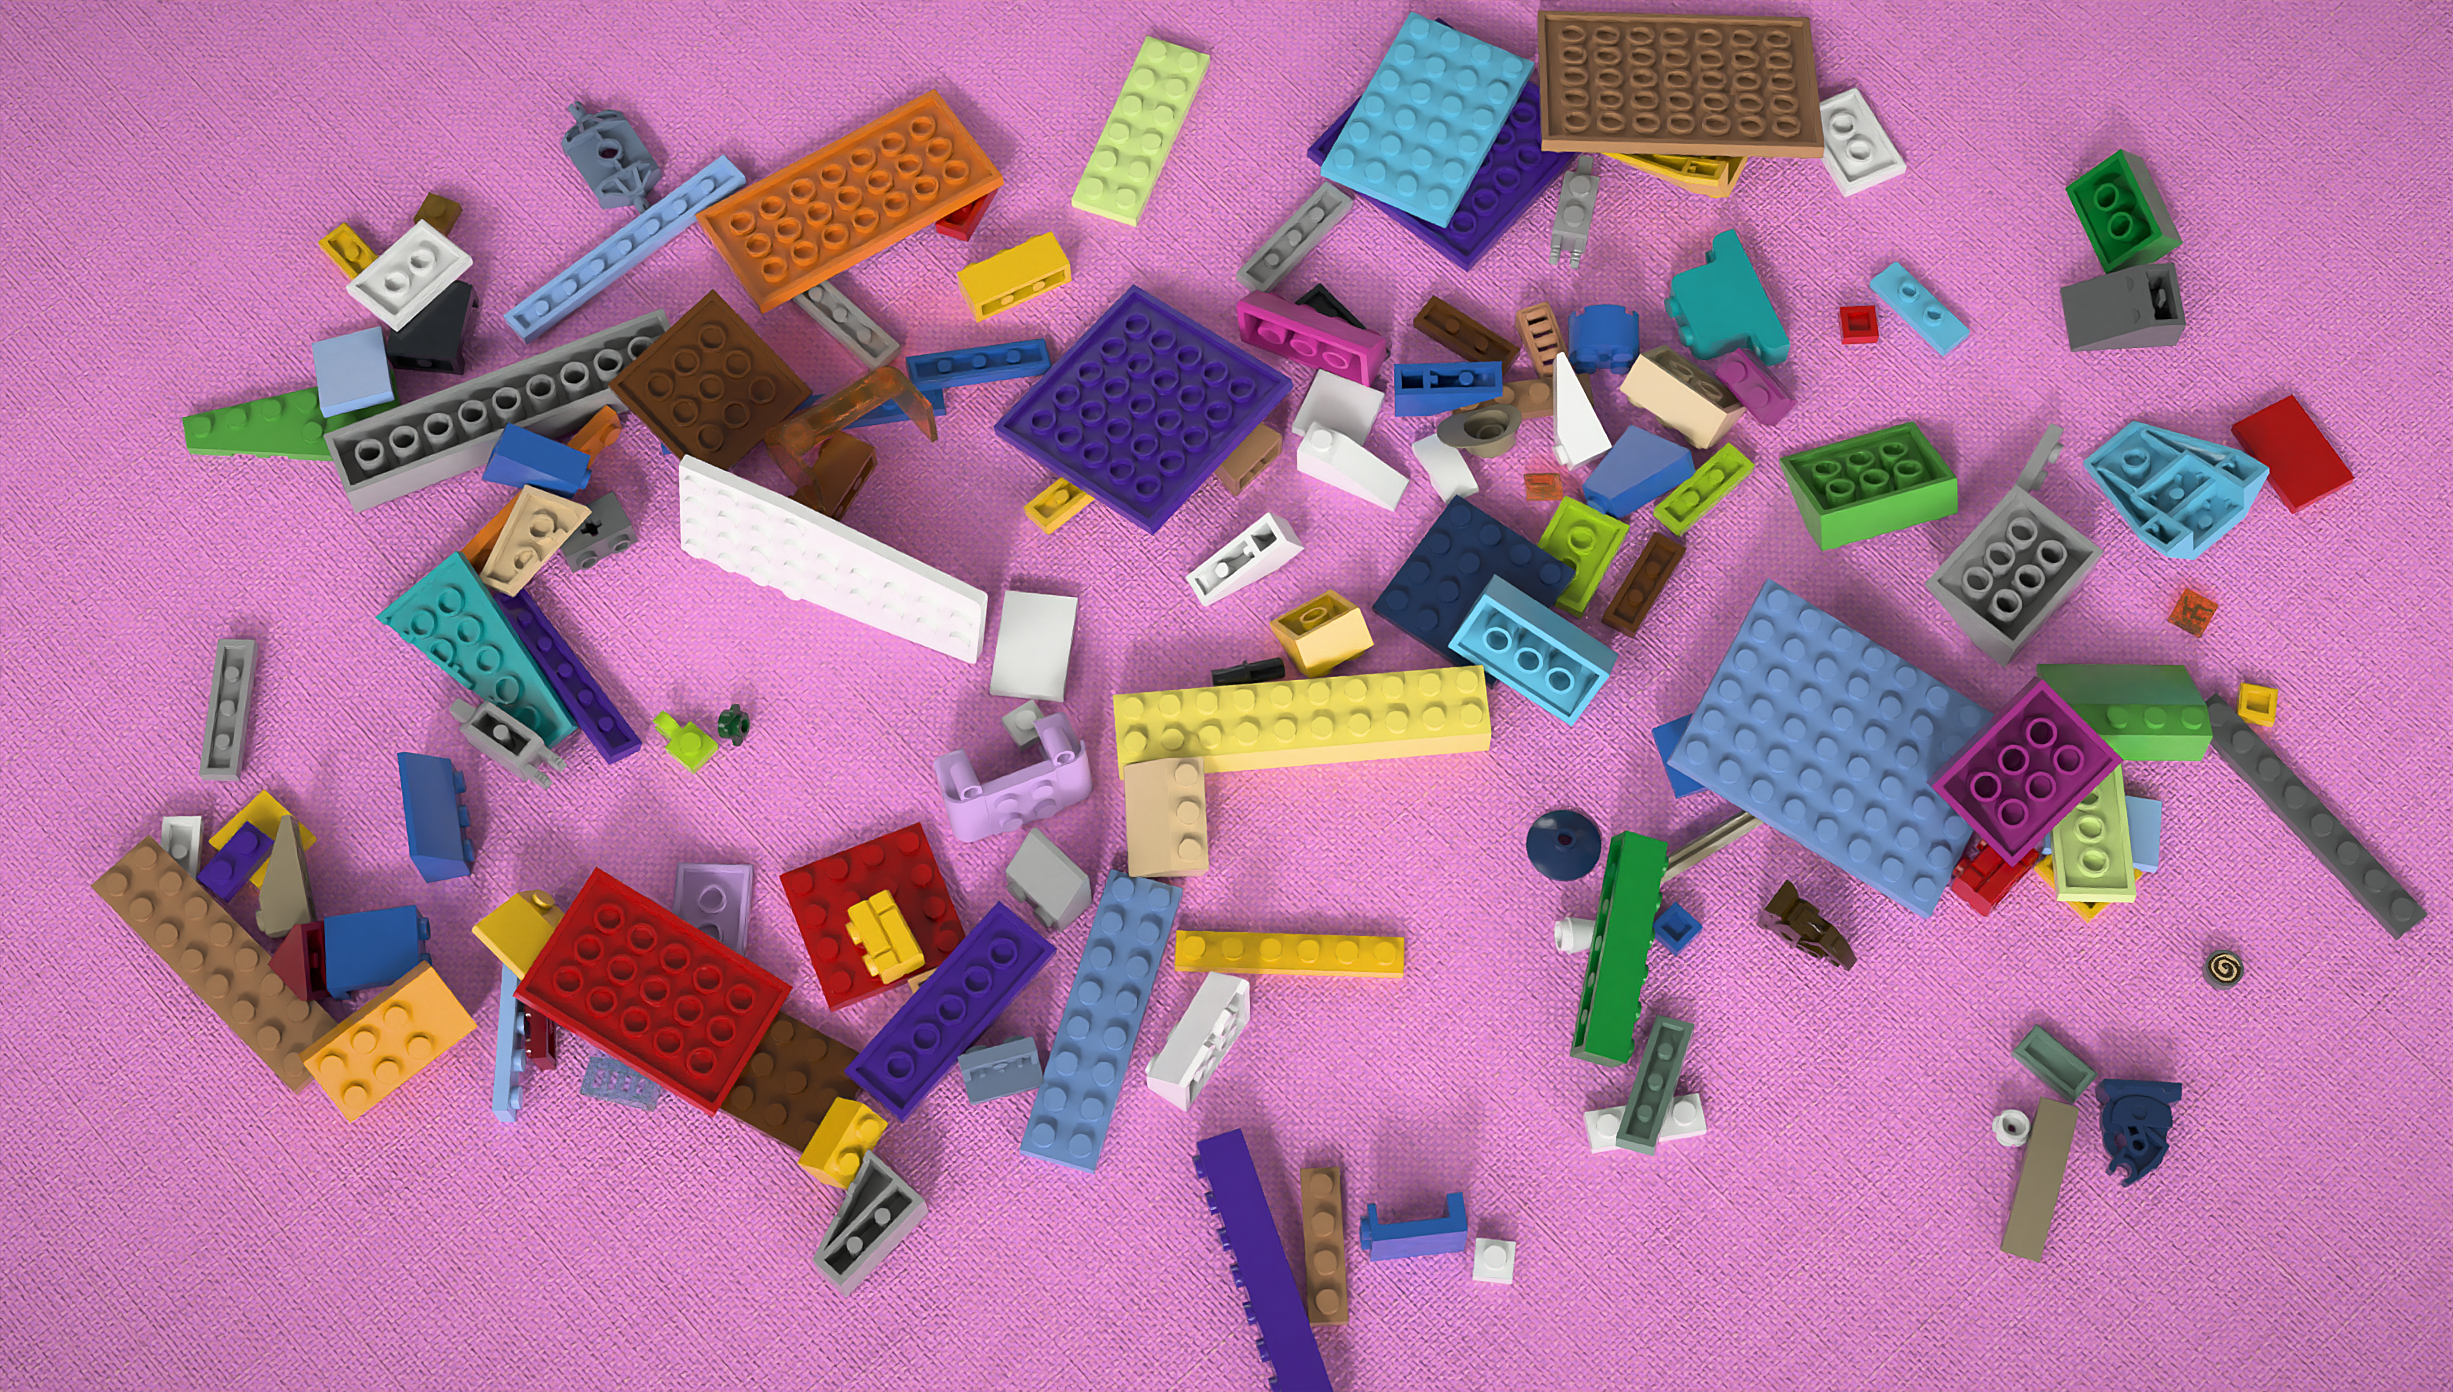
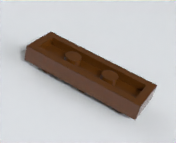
M1435 295L1431 297L1413 319L1414 328L1469 362L1502 361V378L1520 356V348Z
M1654 532L1603 614L1601 623L1634 639L1684 558L1687 548Z

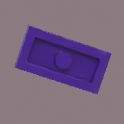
M246 821L196 876V879L228 904L271 856L275 841Z

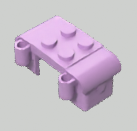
M1057 712L1033 721L1043 744L1039 746L1043 762L980 785L963 748L939 756L934 760L933 766L950 826L957 839L964 842H974L993 834L997 835L1003 832L1015 831L1026 823L1037 819L1049 818L1056 814V812L1064 810V807L1083 801L1091 794L1093 781L1085 742L1080 740L1079 744L1065 713Z

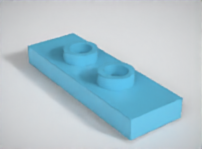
M1897 261L1871 280L1869 287L1942 356H1945L1969 336L1970 330Z

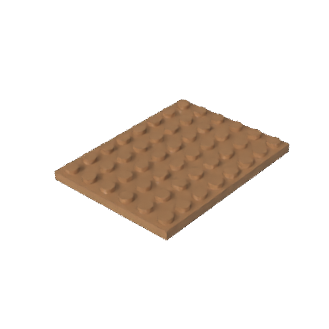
M1538 10L1537 43L1541 151L1730 157L1752 156L1765 158L1790 157L1801 159L1823 158L1825 145L1809 17Z

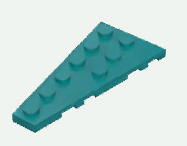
M455 551L375 617L384 625L390 626L399 633V636L407 643L413 644L427 655L429 660L468 690L474 691L484 701L491 702L534 731L543 739L548 749L555 747L578 728L565 705L463 552Z

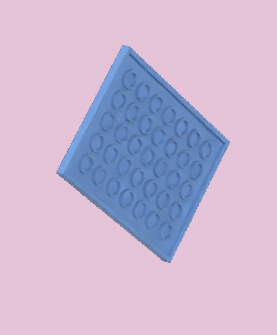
M1768 578L1753 601L1671 753L1667 764L1922 918L1927 919L1932 915L1974 830L1926 781L1995 714Z

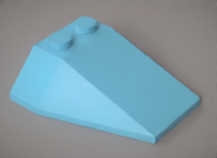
M2134 420L2083 461L2084 468L2141 541L2166 557L2191 560L2196 559L2245 518L2269 474V467L2241 450Z

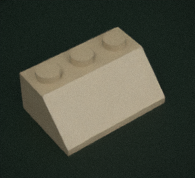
M1667 345L1641 353L1619 389L1628 395L1627 400L1638 408H1647L1656 415L1655 418L1660 424L1667 428L1677 429L1685 435L1684 439L1689 444L1700 449H1707L1718 444L1747 410L1728 387Z
M1203 757L1163 758L1125 765L1123 771L1129 877L1203 876L1209 870Z

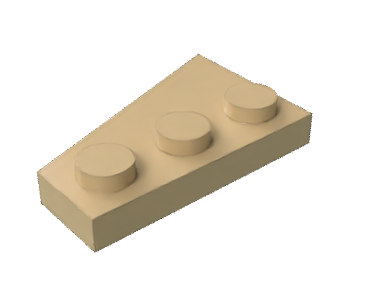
M525 484L479 576L486 587L514 597L592 511L587 506Z

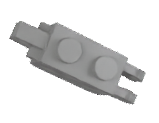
M1580 155L1576 173L1565 172L1552 231L1549 264L1557 265L1561 250L1571 251L1570 268L1578 269L1581 254H1585L1600 177L1591 176L1594 157Z
M457 698L449 708V711L452 712L451 715L462 723L459 730L465 735L469 744L525 782L530 779L547 790L553 782L544 772H540L538 767L543 761L560 772L567 766L561 757L546 747L543 739L534 731L489 701H484L483 704L480 703L477 708H474L460 698Z

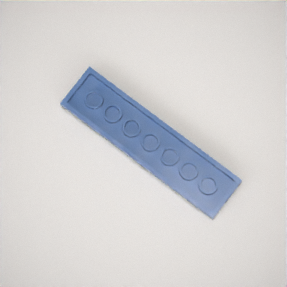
M1110 869L1043 1075L1044 1083L1039 1087L1020 1145V1154L1095 1174L1181 903L1183 888L1142 877H1129L1128 873Z

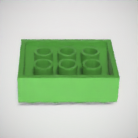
M1913 421L1779 458V464L1806 528L1821 551L1835 549L1842 545L1871 539L1881 534L1903 530L1910 526L1931 520H1939L1958 513L1957 477Z
M2037 664V676L2043 679L2123 760H2202L2212 740L2213 732L2207 705L2184 665Z

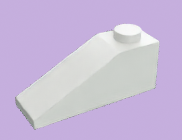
M1563 351L1557 354L1553 362V441L1555 445L1552 446L1558 463L1561 466L1566 464L1569 472L1608 454L1612 445Z
M1314 421L1297 449L1298 471L1392 512L1395 511L1409 484V480L1346 435Z
M1268 512L1187 575L1186 579L1201 604L1207 607L1276 571L1305 548L1286 519Z

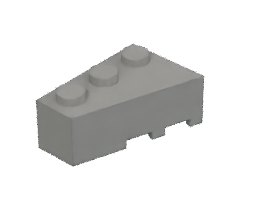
M870 1149L867 1150L863 1158L864 1162L854 1182H851L846 1192L847 1196L837 1216H834L812 1260L818 1273L845 1298L929 1213L925 1200Z

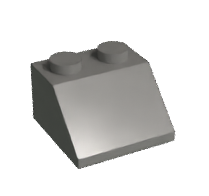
M1034 827L1005 870L1008 884L1006 889L1019 903L1026 901L1034 909L1032 913L1044 927L1049 928L1052 926L1061 933L1092 904L1089 876L1039 829Z

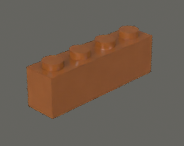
M837 429L831 440L826 439L822 444L818 454L819 458L813 467H808L802 474L800 486L795 494L789 495L787 498L840 522L878 465L875 447Z

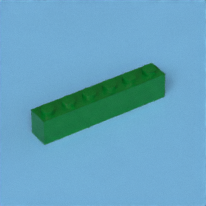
M1627 830L1611 837L1570 1057L1614 1068L1627 1064V1061L1633 1054L1635 1041L1632 1038L1634 1023L1640 1017L1642 1009L1639 996L1641 986L1646 982L1649 971L1646 964L1647 953L1655 939V929L1652 926L1655 913L1659 910L1662 902V893L1659 891L1660 883L1669 864V857L1666 855L1667 842Z

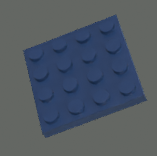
M1456 494L1374 603L1372 610L1454 666H1475L1474 663L1449 648L1448 645L1494 574L1552 610L1557 599L1563 595L1576 576V571ZM1484 670L1486 687L1493 690L1499 679Z

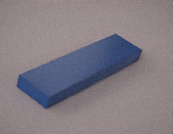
M1044 338L906 357L905 362L912 393L1044 375L1052 367Z

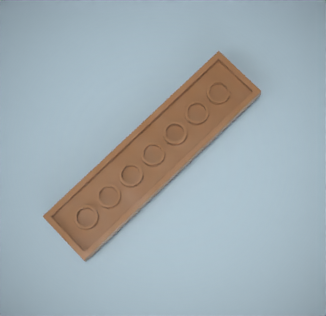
M150 835L146 836L91 885L93 890L296 1095L315 1079L297 1055L339 1024L315 1000L301 1001L267 965L272 957Z

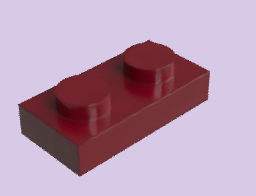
M525 1004L526 1019L528 1022H531V1036H526L525 1039L527 1057L541 1071L556 1069V1022Z

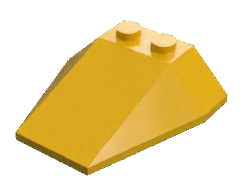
M1601 153L1690 192L1708 195L1712 198L1729 197L1748 161V156Z

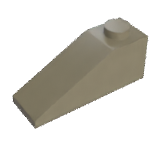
M290 814L284 815L281 818L259 895L261 909H256V919L260 931H265L266 935L273 939L286 937L296 924L318 921L299 823Z

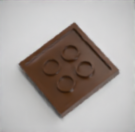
M779 1010L718 1111L802 1155L835 1099L839 1097L856 1101L863 1089L846 1076L844 1072L860 1053Z

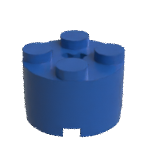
M1600 304L1584 307V314L1576 316V311L1568 316V360L1575 366V373H1589L1590 375L1595 373L1596 369H1610V372L1616 375H1624L1630 372L1632 365L1640 355L1639 315L1633 310L1632 315L1625 313L1624 306Z

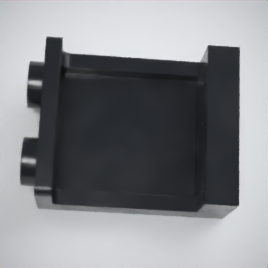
M460 280L453 281L398 332L391 328L386 353L394 369L463 375L466 364L461 353L471 309L477 308L479 304L473 284Z

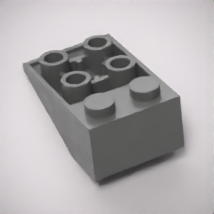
M2174 263L2137 265L2060 288L2071 352L2176 346L2186 326Z

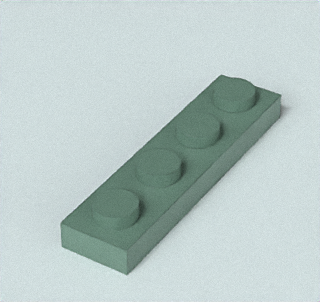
M1660 1015L1656 1016L1616 1136L1615 1147L1654 1156L1694 1034L1693 1023Z

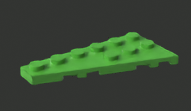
M390 369L395 400L324 418L320 408L317 386L182 417L187 449L190 454L234 456L235 454L256 455L257 458L286 456L289 459L333 461L323 435L401 406L394 370Z

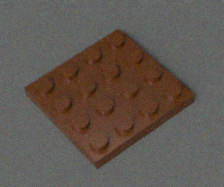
M714 289L706 294L607 384L616 397L680 462L687 454L727 472L735 467L813 395V391Z

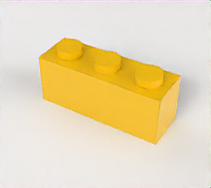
M1052 231L1043 235H1034L1023 244L1011 249H1002L993 257L979 263L968 264L963 270L957 272L959 291L977 323L1072 281L1070 263Z

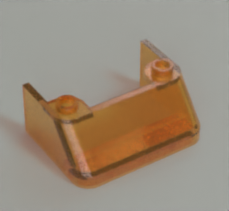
M882 366L859 373L767 431L764 443L769 457L819 513H822L826 509L819 478L800 456L833 435L837 429L841 430L889 399H893L933 443L938 440L933 406L898 368Z

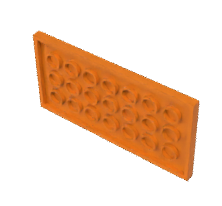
M934 88L695 214L699 226L761 314H764L1003 186L1004 181L998 169Z

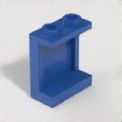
M416 905L324 917L327 990L336 1001L352 999L351 991L390 986L424 960L433 968L431 955L429 952L426 953L425 940H430L431 938L429 919L422 916Z
M1462 1192L1446 1194L1443 1218L1381 1225L1378 1223L1375 1203L1367 1204L1366 1216H1360L1359 1237L1361 1250H1369L1370 1262L1462 1252L1465 1248L1468 1227Z

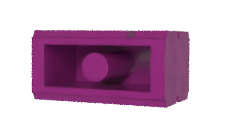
M1738 348L1715 372L1724 384H1728V389L1760 424L1776 425L1798 402L1791 392L1751 350Z

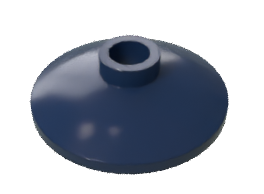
M1556 810L1542 815L1533 823L1527 835L1526 851L1531 864L1539 873L1552 880L1567 882L1580 879L1593 870L1601 854V839L1596 827L1585 816L1569 810ZM1567 836L1572 842L1569 845H1562L1559 843L1558 838Z

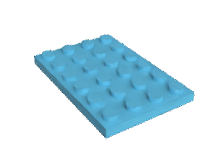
M1410 12L1321 166V176L1446 229L1532 75L1535 63L1419 14Z

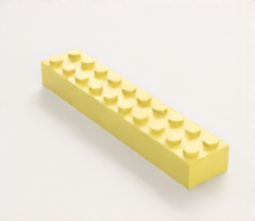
M1483 665L1113 695L1120 780H1124L1123 767L1125 765L1163 758L1203 757L1205 774L1487 751L1490 747L1492 734Z

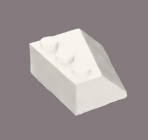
M1210 971L1181 1021L1169 1033L1167 1044L1160 1054L1156 1053L1148 1063L1145 1073L1148 1074L1147 1085L1150 1090L1183 1111H1188L1250 1021V988L1248 981L1243 978Z

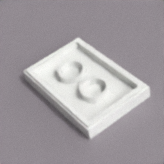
M1857 87L1819 102L1825 145L1824 155L1820 160L1844 198L1905 173L1907 165Z
M421 219L346 286L348 294L398 332L474 263L470 255Z
M1005 591L990 684L991 695L1055 702L1064 701L1078 598Z

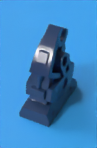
M2103 1079L2095 1088L2096 1099L2103 1105L2099 1116L2102 1142L2106 1153L2112 1158L2106 1167L2105 1173L2111 1176L2116 1171V1167H2123L2128 1174L2127 1178L2120 1183L2123 1188L2135 1184L2149 1172H2154L2163 1161V1157L2170 1147L2166 1137L2167 1132L2173 1127L2171 1108L2181 1100L2182 1083Z

